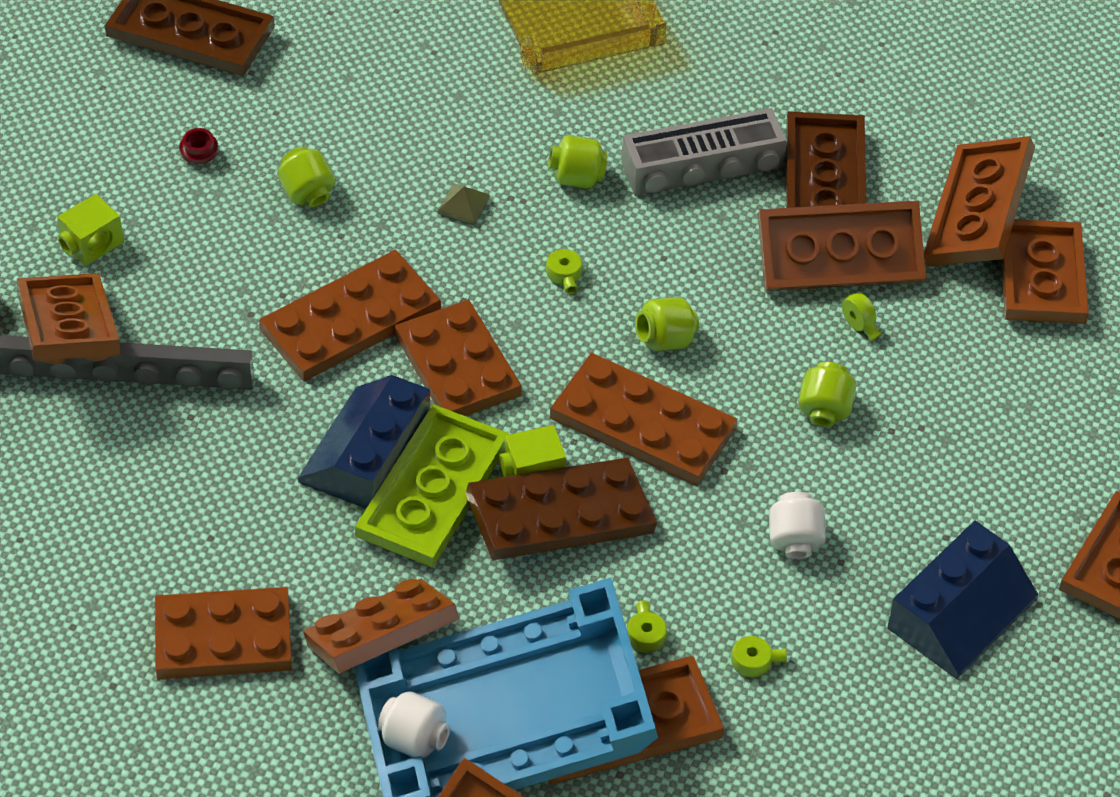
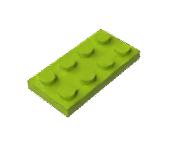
M433 404L356 524L355 537L433 568L470 508L466 496L468 483L488 479L499 461V454L505 451V435H509V433Z

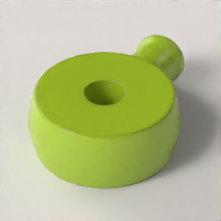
M558 249L552 252L545 264L548 278L556 284L564 285V290L567 294L575 293L578 290L575 282L579 280L583 271L581 257L570 249Z
M862 293L849 295L842 302V312L846 321L854 330L865 331L871 342L876 340L882 334L875 326L877 316L873 304Z
M641 600L636 604L637 614L629 620L626 629L633 649L642 653H652L664 645L668 631L665 621L659 615L650 611V602Z
M746 636L739 639L732 648L731 662L734 669L740 675L755 678L765 674L772 663H786L787 651L785 648L771 649L770 645L760 637Z

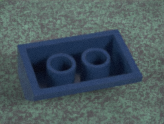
M394 375L356 387L298 476V483L366 509L430 410V389Z
M974 520L893 598L887 629L955 679H958L1037 600L1038 593L1010 544Z

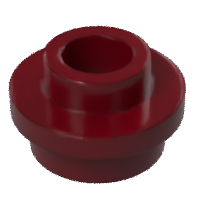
M194 128L183 135L179 144L181 157L185 161L192 164H204L217 156L219 146L217 139L209 130Z

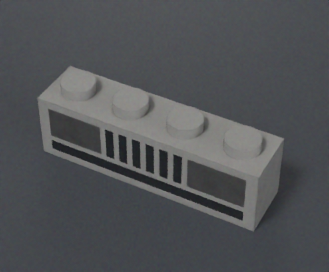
M768 108L623 135L621 163L634 196L656 193L662 190L783 168L786 138L773 109Z

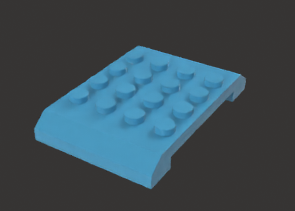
M612 578L568 590L571 600L400 651L398 648H395L355 666L383 797H438L464 757L511 789L516 790L640 753L658 738ZM405 692H414L441 704L446 712V724L450 725V734L444 747L441 750L435 749L426 758H422V756L413 758L388 747L383 741L382 732L378 728V721L384 705L390 698H397Z

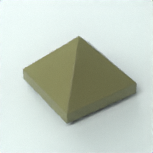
M453 183L438 209V214L475 225L490 199V194Z

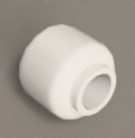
M790 492L781 495L779 501L775 502L769 509V530L772 546L785 552L786 557L790 559L810 557L812 551L820 548L826 541L823 505L814 500L813 495L805 492Z
M405 692L397 698H390L384 705L378 721V728L382 732L384 743L388 747L413 758L419 756L426 758L435 749L441 750L450 734V725L446 724L444 707L438 702L414 692Z

